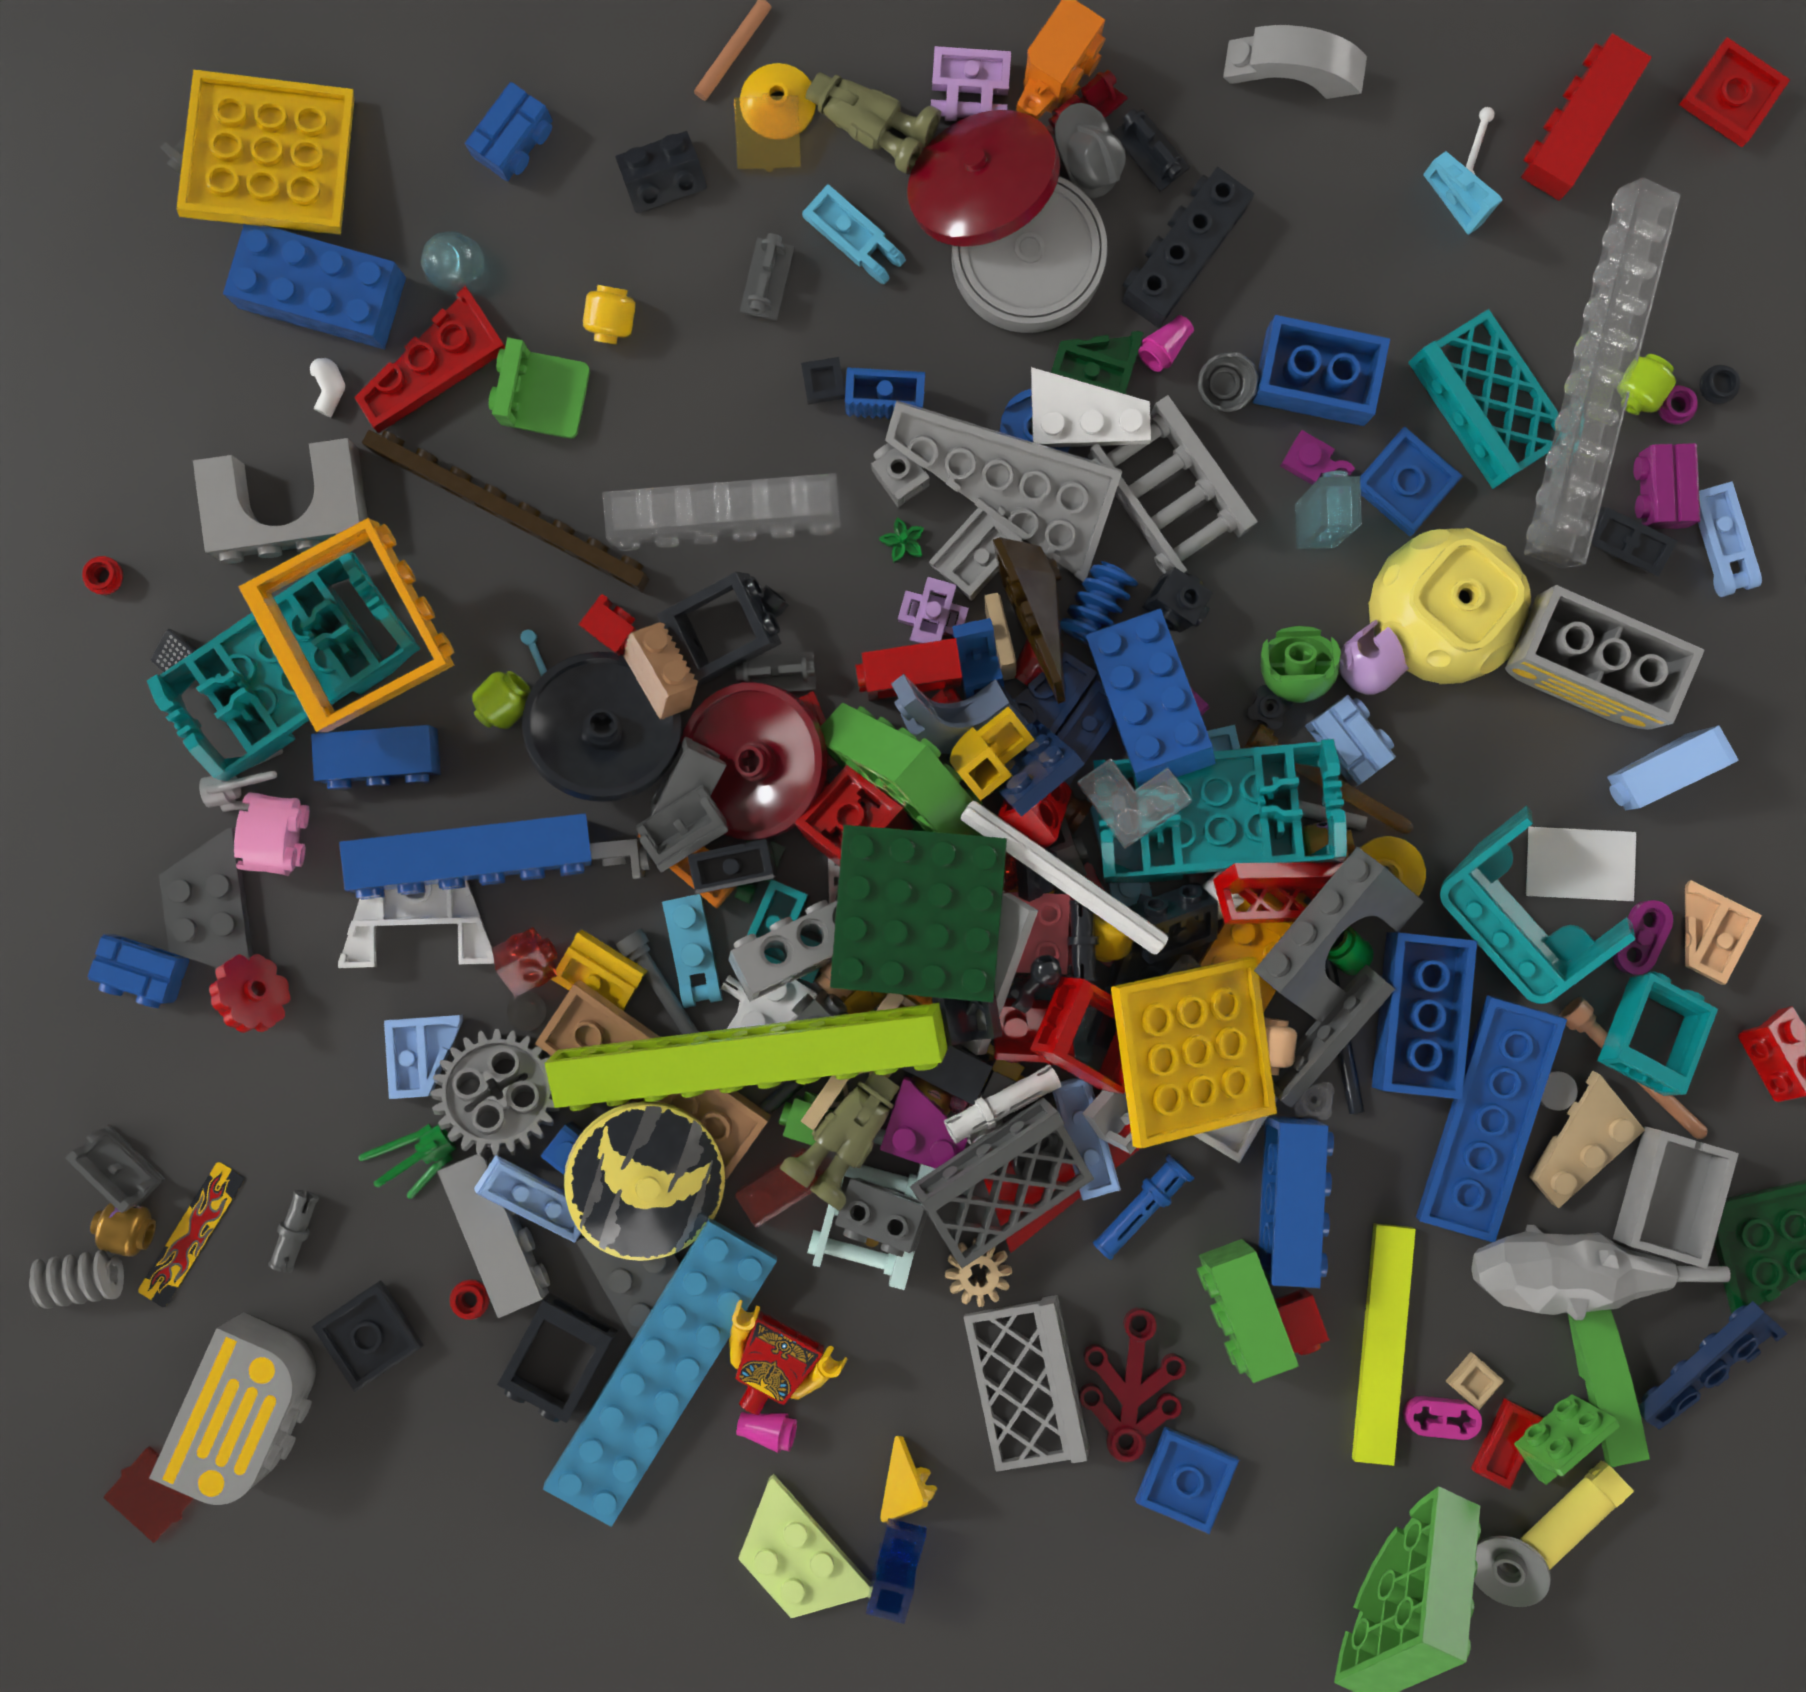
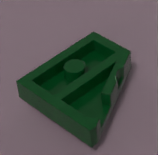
M1133 331L1130 336L1109 339V335L1095 336L1090 340L1072 339L1061 341L1051 373L1125 394L1144 332Z

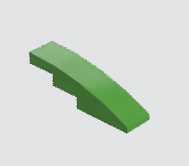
M1611 1309L1586 1312L1583 1320H1575L1568 1314L1579 1376L1585 1380L1589 1404L1615 1417L1620 1424L1618 1429L1601 1442L1605 1462L1610 1467L1649 1460L1644 1428L1631 1374Z

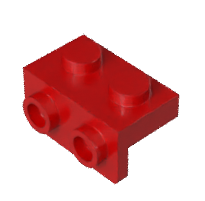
M1793 1006L1779 1009L1759 1027L1743 1030L1738 1034L1740 1042L1775 1102L1806 1096V1026L1798 1017Z

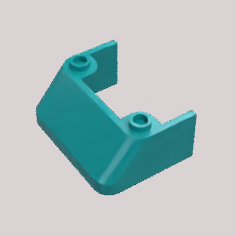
M1526 805L1476 845L1444 880L1441 886L1440 898L1443 906L1466 932L1477 941V944L1529 1001L1544 1004L1560 996L1633 942L1636 937L1633 924L1627 917L1597 940H1594L1583 928L1575 925L1563 926L1548 936L1499 882L1498 879L1511 868L1513 863V852L1508 843L1533 824L1532 811Z

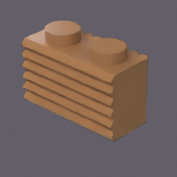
M661 622L629 634L624 658L659 719H664L690 709L698 681L693 679L695 674L690 673L691 668L686 667L687 662L682 660L683 655L679 654L680 649L675 648L676 643L671 641L672 636L668 635L669 630L664 629L665 624Z

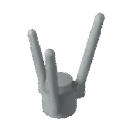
M283 749L279 750L265 761H268L271 758L281 755L283 753ZM270 771L243 778L234 776L226 782L215 779L212 776L203 777L199 784L200 795L203 803L208 808L220 806L222 812L248 810L250 804L235 800L241 796V787L274 779L277 777V772Z

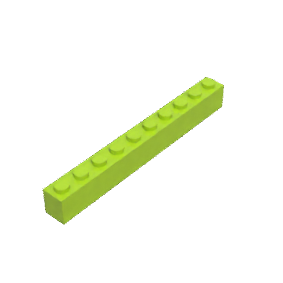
M934 1003L557 1050L544 1064L554 1108L569 1106L570 1110L577 1111L586 1109L594 1103L606 1102L607 1106H619L629 1102L630 1099L644 1098L645 1102H654L666 1098L667 1095L681 1093L682 1097L689 1098L701 1095L705 1090L719 1089L721 1093H731L748 1085H758V1088L767 1089L778 1086L782 1081L796 1080L798 1084H809L825 1076L835 1075L836 1079L845 1080L856 1077L860 1072L874 1071L876 1075H887L896 1072L902 1067L914 1066L915 1070H929L938 1066V1063H942L948 1047L940 1004Z

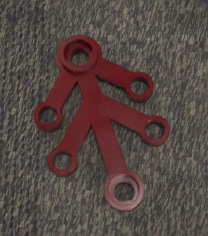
M1142 1307L1129 1310L1123 1321L1124 1329L1129 1336L1125 1382L1109 1363L1108 1355L1102 1346L1098 1344L1089 1345L1083 1354L1087 1367L1099 1374L1122 1404L1119 1420L1103 1402L1104 1397L1099 1386L1088 1383L1082 1386L1079 1391V1399L1083 1407L1092 1410L1108 1431L1106 1444L1110 1454L1121 1462H1132L1138 1459L1146 1447L1145 1437L1167 1419L1178 1417L1182 1409L1181 1403L1175 1394L1163 1393L1157 1399V1408L1137 1422L1138 1407L1171 1380L1182 1378L1186 1372V1365L1183 1359L1177 1354L1170 1353L1163 1357L1161 1367L1141 1382L1145 1343L1154 1336L1157 1328L1156 1320L1151 1312ZM1141 1316L1146 1319V1324L1143 1328L1135 1329L1132 1327V1321L1135 1317ZM1094 1351H1099L1103 1354L1102 1360L1097 1364L1089 1361V1355ZM1172 1360L1180 1362V1368L1175 1373H1170L1166 1369L1167 1364ZM1088 1391H1096L1098 1398L1095 1402L1088 1403L1084 1400V1396ZM1167 1400L1176 1402L1175 1409L1171 1412L1162 1410V1405ZM1125 1434L1133 1437L1132 1443L1127 1447L1119 1445L1120 1437Z

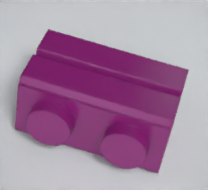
M1655 444L1639 452V457L1634 462L1633 473L1635 479L1640 480L1641 495L1636 499L1635 513L1637 518H1642V524L1652 529H1684L1700 522L1697 444Z

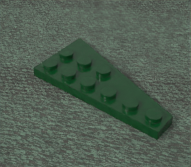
M1806 1180L1726 1198L1714 1245L1719 1266H1727L1730 1270V1281L1728 1283L1724 1282L1731 1314L1741 1306H1748L1752 1301L1758 1306L1765 1301L1771 1302L1781 1295L1780 1292L1799 1280H1806Z

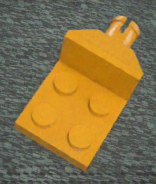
M1266 893L1263 901L1275 911H1280L1283 903L1271 893ZM1298 893L1295 900L1305 908L1308 906L1304 903L1306 895ZM1244 900L1235 910L1236 912H1247L1250 904ZM1223 921L1218 930L1217 940L1210 943L1196 968L1244 957L1256 958L1258 966L1294 922L1225 924ZM1259 976L1264 1013L1276 989Z

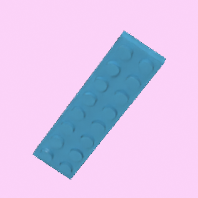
M708 1219L547 1477L543 1490L612 1527L731 1336L732 1316L737 1302L742 1300L741 1307L744 1311L747 1310L777 1262L776 1255L715 1220Z

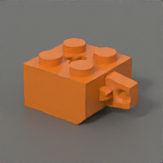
M1061 0L1028 49L1025 78L1023 80L1024 91L1017 103V111L1028 114L1038 120L1046 111L1052 114L1055 108H1059L1074 94H1078L1080 86L1077 85L1084 74L1090 76L1094 72L1102 57L1099 51L1106 39L1102 36L1105 24L1104 18L1077 0Z

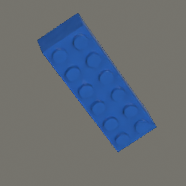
M586 814L339 842L344 889L356 894V898L361 900L384 898V890L397 889V892L401 893V895L425 893V885L438 884L439 889L442 890L460 889L466 887L465 880L479 879L482 886L506 883L505 876L520 874L521 881L545 878L544 871L560 869L561 876L584 874V866H591L592 864Z

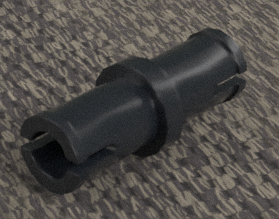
M1071 900L1069 901L1071 937H1067V945H1071L1072 948L1071 978L1097 981L1095 945H1099V936H1095V916L1092 911L1078 901Z

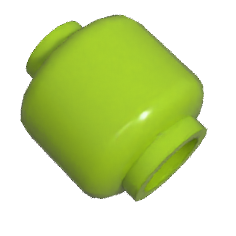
M1654 354L1633 358L1614 387L1616 394L1621 399L1618 403L1620 407L1634 415H1639L1641 411L1652 413L1659 410L1676 383L1672 373L1674 371L1673 366L1665 359Z
M512 671L507 673L494 672L472 695L473 704L476 708L474 715L488 728L496 726L501 729H508L523 715L524 706L531 690L527 683Z

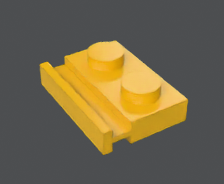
M581 929L575 935V939L571 946L568 947L551 980L569 991L578 980H581L624 1011L648 970Z

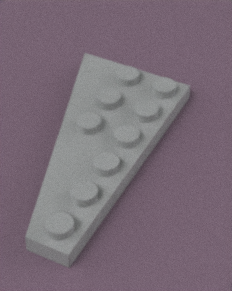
M898 400L896 401L885 438L886 442L921 467L926 468L939 477L953 490L960 492L970 499L977 507L1023 540L1025 539L1031 544L1041 546L1047 557L1050 559L1054 558L1056 563L1058 562L1082 582L1087 578L1122 474L1121 469Z

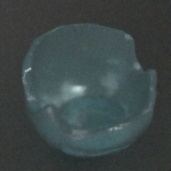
M458 231L439 232L432 236L424 245L420 262L427 280L444 291H460L465 285L467 287L472 280L482 276L484 271V255L478 243Z

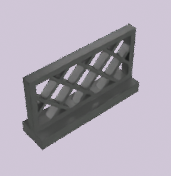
M1044 1097L910 1186L962 1269L1094 1180L1066 1131L1065 1123L1060 1114ZM1056 1131L1059 1141L1055 1153L1039 1151L1042 1139ZM1017 1156L1027 1157L1022 1176L1006 1173L1009 1161ZM1036 1159L1052 1161L1047 1179L1031 1177ZM1062 1163L1074 1164L1077 1167L1079 1174L1067 1182L1056 1181ZM984 1178L994 1180L989 1198L972 1196L976 1183ZM1003 1181L1019 1183L1014 1202L998 1199ZM1029 1185L1045 1187L1042 1198L1034 1204L1023 1203ZM950 1201L960 1202L955 1220L941 1219L936 1210ZM969 1204L986 1206L981 1224L964 1222ZM995 1208L1011 1210L1008 1222L1000 1227L990 1225ZM947 1228L953 1229L951 1235ZM961 1231L978 1232L975 1244L961 1253L957 1246Z

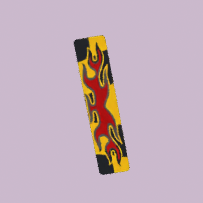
M221 1162L215 1164L138 1289L140 1294L161 1307L168 1305L244 1182L242 1175Z

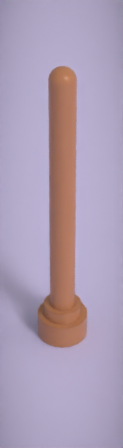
M1583 997L1572 1000L1561 1011L1559 1016L1567 1019L1566 1026L1570 1030L1576 1029L1579 1033L1585 1032L1602 1048L1608 1032L1595 1021L1597 1016L1593 1013L1594 1008ZM1638 1083L1694 1138L1703 1139L1707 1136V1128L1673 1095L1663 1096Z

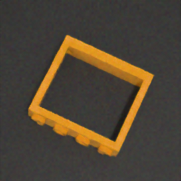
M370 518L353 525L238 586L316 732H330L455 666L450 655L454 654L450 641L443 632L438 634L431 622V619L435 618L432 607L424 596L418 597L412 586L416 579L411 568L405 560H398L392 548L397 545L393 534L385 524L380 526L379 522ZM371 541L434 660L334 711L272 593Z

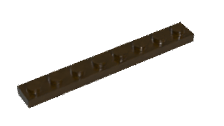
M371 430L367 431L362 444L372 453L643 593L649 578L642 572L644 566L638 561L626 555H623L621 560L608 554L610 548L600 541L589 537L587 542L573 536L576 530L557 519L552 524L540 519L541 512L527 503L520 501L518 507L505 500L507 494L498 488L486 483L483 489L471 483L473 477L467 472L455 466H452L450 471L438 466L439 459L420 448L417 449L416 453H413L403 447L404 440L386 430L383 431L382 435Z

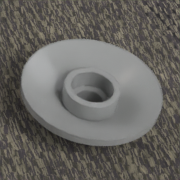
M1491 1536L1477 1543L1476 1561L1478 1563V1570L1474 1582L1487 1596L1508 1606L1527 1607L1540 1602L1547 1595L1551 1583L1550 1570L1544 1558L1532 1546L1508 1536Z

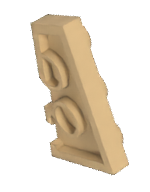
M1594 1071L1591 1072L1585 1082L1589 1086L1578 1103L1574 1101L1567 1112L1570 1117L1558 1136L1552 1137L1529 1175L1530 1179L1549 1202L1557 1208H1560L1645 1131L1604 1078Z

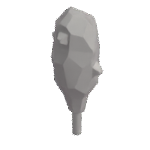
M1527 1225L1525 1232L1507 1236L1479 1248L1474 1253L1471 1268L1473 1279L1503 1306L1549 1315L1568 1313L1575 1320H1583L1586 1312L1618 1309L1634 1299L1671 1290L1677 1282L1728 1283L1730 1281V1270L1727 1266H1708L1707 1269L1699 1266H1676L1669 1259L1628 1250L1614 1243L1601 1233L1575 1235L1544 1234L1535 1225Z

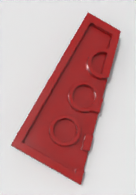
M466 285L456 294L458 299L446 311L442 308L431 319L433 324L419 338L414 336L404 347L406 351L394 364L389 362L354 397L377 433L385 430L496 359L500 349H505L502 340Z

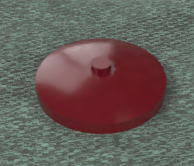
M992 110L964 118L938 134L917 158L910 173L907 187L911 211L925 233L933 239L948 245L962 247L978 246L1003 239L1028 224L1049 201L1059 178L1060 158L1058 150L1048 129L1039 120L1028 114L1013 110Z
M762 683L734 684L709 696L698 706L688 720L680 744L686 736L692 739V741L720 754L719 759L726 763V767L711 794L712 799L726 818L728 832L724 833V835L745 840L766 839L781 835L796 826L795 821L808 810L822 793L828 767V754L824 734L811 710L799 698L787 690Z

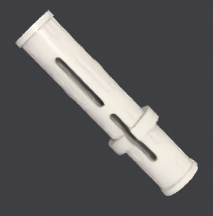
M1048 1064L1032 1075L1017 1081L986 1099L978 1098L974 1101L975 1104L945 1119L944 1124L951 1138L957 1144L985 1127L988 1129L995 1127L996 1121L1034 1102L1047 1093L1061 1088V1082L1055 1070Z

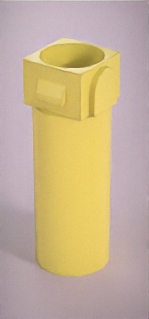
M1601 1460L1520 1539L1540 1553L1550 1570L1612 1510L1622 1504L1634 1490L1612 1467Z

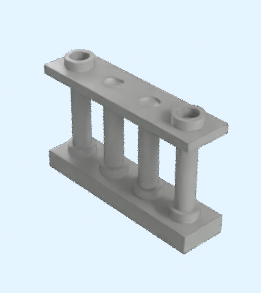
M1169 395L1155 403L1150 413L1153 417L1150 424V443L1158 437H1167L1175 448L1173 450L1174 455L1129 486L1120 477L1115 492L1116 498L1157 554L1154 560L1163 574L1174 567L1186 573L1187 569L1182 561L1225 531L1229 533L1234 531L1239 538L1251 530L1258 522ZM1097 443L1091 447L1088 458L1098 463L1116 467L1148 444L1119 445L1108 454H1105ZM1181 468L1185 470L1189 468L1197 479L1195 482L1196 487L1150 518L1138 501V498ZM1204 499L1206 501L1212 500L1219 510L1218 518L1172 549L1160 530Z

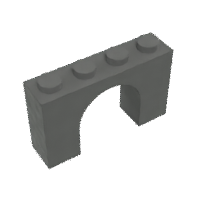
M1356 847L1254 971L1280 994L1322 1023L1347 994L1329 979L1325 972L1328 953L1340 934L1351 924L1367 916H1377L1399 932L1422 905L1423 901L1388 869L1359 847Z

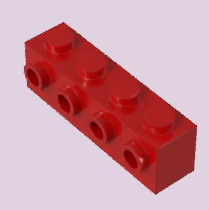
M1613 33L1602 46L1595 43L1582 63L1583 66L1587 67L1582 78L1576 75L1562 95V97L1568 100L1563 109L1560 110L1556 107L1542 129L1548 132L1544 140L1540 142L1536 139L1525 155L1523 161L1528 166L1520 178L1560 201L1573 187L1652 57Z

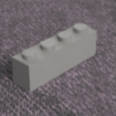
M489 1148L485 1150L482 1157L474 1154L437 1172L496 1315L500 1318L542 1300L549 1293L547 1287L550 1286V1279L542 1263L537 1264L532 1252L535 1249L534 1239L527 1227L522 1228L517 1214L476 1194L474 1190L494 1158Z

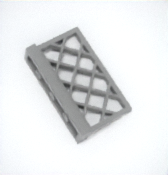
M1058 1295L1042 1297L1041 1301L965 1314L964 1322L996 1472L1071 1460V1463L1087 1461L1090 1446ZM1034 1312L1037 1329L1029 1340L1013 1329L1011 1324L1017 1315ZM1010 1317L1007 1323L999 1318ZM989 1320L1002 1329L992 1346L977 1336L975 1322ZM1006 1332L1025 1345L1015 1362L995 1349ZM1038 1335L1041 1347L1034 1343ZM980 1347L987 1352L983 1360ZM1029 1348L1044 1358L1045 1368L1038 1378L1019 1366ZM991 1355L1010 1368L1000 1385L985 1374L984 1365ZM1014 1371L1033 1384L1023 1401L1004 1388ZM1046 1374L1048 1377L1049 1386L1042 1382ZM988 1386L995 1390L991 1398ZM1037 1388L1052 1397L1053 1407L1046 1417L1027 1404ZM999 1394L1018 1406V1409L1008 1423L993 1412L992 1404ZM1022 1410L1041 1423L1031 1439L1012 1427ZM1054 1413L1056 1415L1057 1425L1050 1420ZM996 1425L1003 1429L1000 1436H998ZM1045 1427H1048L1060 1436L1063 1450L1048 1452L1035 1443ZM1007 1433L1026 1445L1020 1457L1003 1459L1000 1443ZM1030 1449H1032L1034 1452L1037 1453V1454L1027 1455L1028 1452L1030 1451Z

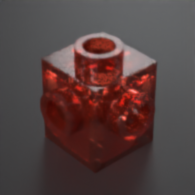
M534 927L522 933L514 934L505 942L492 948L495 970L515 998L535 987L543 986L550 979L557 976L554 960L558 958L557 951L548 937L542 939Z

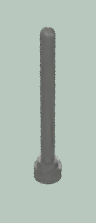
M640 928L615 944L624 957L627 956L632 961L635 960L638 965L648 970L645 974L647 981L682 1035L699 1033L649 955L648 951L651 949L647 943L650 940L643 929Z

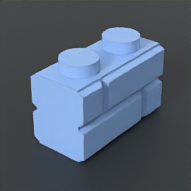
M1346 695L1306 724L1305 727L1317 742H1321L1324 739H1334L1341 774L1350 786L1354 787L1363 783L1396 756L1391 751L1394 747L1391 738L1382 729L1376 731L1367 720L1370 717V712L1363 702L1358 698L1352 700L1349 695Z

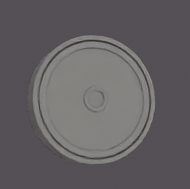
M1059 177L1055 190L1044 208L1018 231L1003 239L984 245L966 247L952 245L951 261L954 279L967 304L989 323L1002 329L1020 333L1051 330L1076 317L1088 305L1096 293L1106 264L1107 236L1102 218L1090 198L1076 185Z

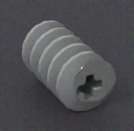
M98 1250L95 1253L94 1261L90 1253L84 1252L80 1255L78 1261L74 1255H66L63 1263L58 1257H51L48 1260L47 1266L42 1259H36L30 1269L29 1288L34 1305L44 1309L54 1308L56 1305L84 1304L88 1300L91 1302H98L104 1298L112 1300L118 1298L123 1290L124 1269L122 1260L117 1255H114L109 1260L106 1251Z

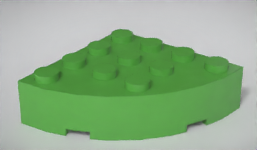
M843 702L820 726L824 734L827 754L842 769L848 765L901 805L914 825L913 831L983 836L961 820V815L970 802L977 801L983 805L982 801L970 790L962 788L959 784L962 781L960 775L949 765L941 763L938 759L941 752L930 741L923 738L919 742L905 728L901 727L897 730L885 718L880 716L876 720L865 708L859 706L858 709H855Z
M1438 1486L1420 1499L1409 1511L1412 1519L1404 1529L1395 1527L1373 1561L1359 1590L1353 1607L1360 1610L1353 1633L1345 1631L1334 1683L1353 1692H1399L1467 1662L1471 1650V1642L1469 1640L1470 1618L1474 1612V1601L1472 1599L1473 1584L1478 1570L1476 1550L1477 1541L1481 1534V1525L1479 1523L1480 1505Z

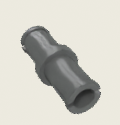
M294 1190L293 1199L285 1221L279 1223L277 1232L280 1235L272 1258L268 1263V1266L273 1270L281 1272L282 1266H285L284 1273L293 1272L302 1242L308 1240L310 1234L308 1225L315 1205L319 1200L316 1194L306 1191L305 1196H303V1190Z

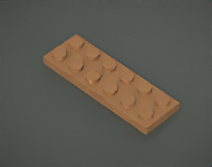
M578 980L535 1042V1045L552 1056L557 1050L658 1038L660 1036L581 980ZM719 1089L705 1090L703 1094L689 1098L682 1097L681 1093L667 1095L662 1100L654 1101L681 1108L698 1119L706 1127L722 1156L726 1180L771 1118L770 1114L737 1091L721 1093ZM644 1098L630 1099L625 1104L644 1101Z

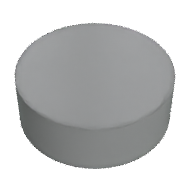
M1555 1070L1550 1071L1540 1104L1548 1109L1557 1111L1569 1108L1576 1100L1578 1093L1574 1079L1567 1073Z

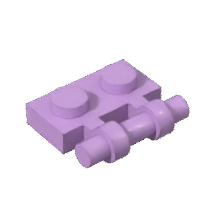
M935 46L932 90L947 91V99H931V106L941 111V116L945 117V121H957V117L967 118L986 111L1007 110V104H993L992 101L993 95H1008L1011 51ZM958 92L981 94V103L958 101Z

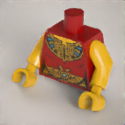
M739 1300L732 1316L733 1324L730 1331L731 1336L729 1337L730 1362L738 1370L735 1379L748 1386L739 1402L743 1409L752 1414L760 1415L768 1398L784 1405L789 1398L799 1400L822 1387L830 1378L837 1377L848 1359L844 1357L842 1361L834 1360L830 1356L834 1350L833 1346L827 1347L823 1354L824 1345L763 1313L757 1305L754 1312H746L741 1307L743 1301Z

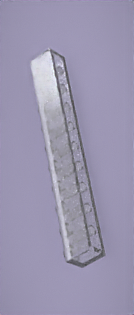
M1644 177L1618 188L1612 200L1613 210L1608 229L1602 239L1603 249L1599 264L1593 274L1594 284L1589 302L1584 309V322L1580 338L1574 347L1575 357L1570 376L1567 378L1564 386L1565 396L1561 412L1555 421L1556 431L1553 443L1546 456L1545 474L1542 485L1536 495L1537 505L1532 523L1526 533L1527 543L1524 555L1559 568L1586 565L1630 394L1629 381L1638 363L1681 195Z

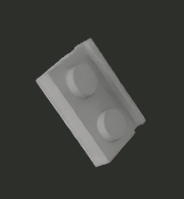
M978 507L929 563L947 581L957 585L956 588L972 601L999 572L993 539L1002 537L1020 542L1023 541L1018 535Z

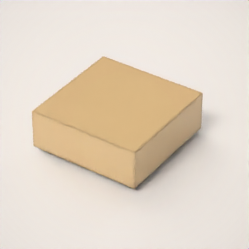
M1470 1352L1448 1377L1446 1382L1477 1410H1480L1504 1380L1475 1354Z

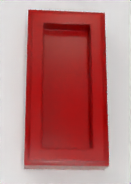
M1504 1398L1471 1469L1475 1473L1505 1488L1511 1489L1524 1462V1458L1514 1443L1524 1435L1530 1426L1539 1423L1543 1417Z

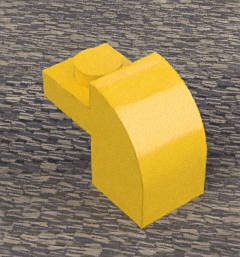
M1008 706L978 731L974 727L970 728L954 746L950 755V763L981 801L1012 776L1004 764L1035 739Z

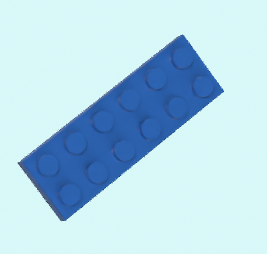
M1486 996L1466 1058L1462 1099H1453L1416 1214V1218L1420 1222L1489 1242L1496 1241L1567 1022L1566 1018L1493 996Z

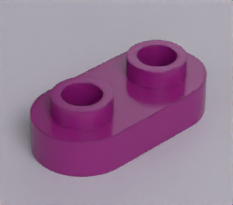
M1656 900L1639 902L1630 911L1628 919L1633 924L1636 939L1612 956L1616 967L1624 973L1639 975L1651 970L1672 929L1673 914L1670 908L1663 902ZM1646 913H1649L1653 918V922L1649 927L1643 922ZM1630 948L1636 951V958L1632 962L1627 958V951Z

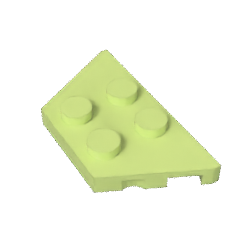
M773 1474L767 1482L766 1489L739 1555L741 1563L790 1618L871 1596L875 1588L872 1583Z

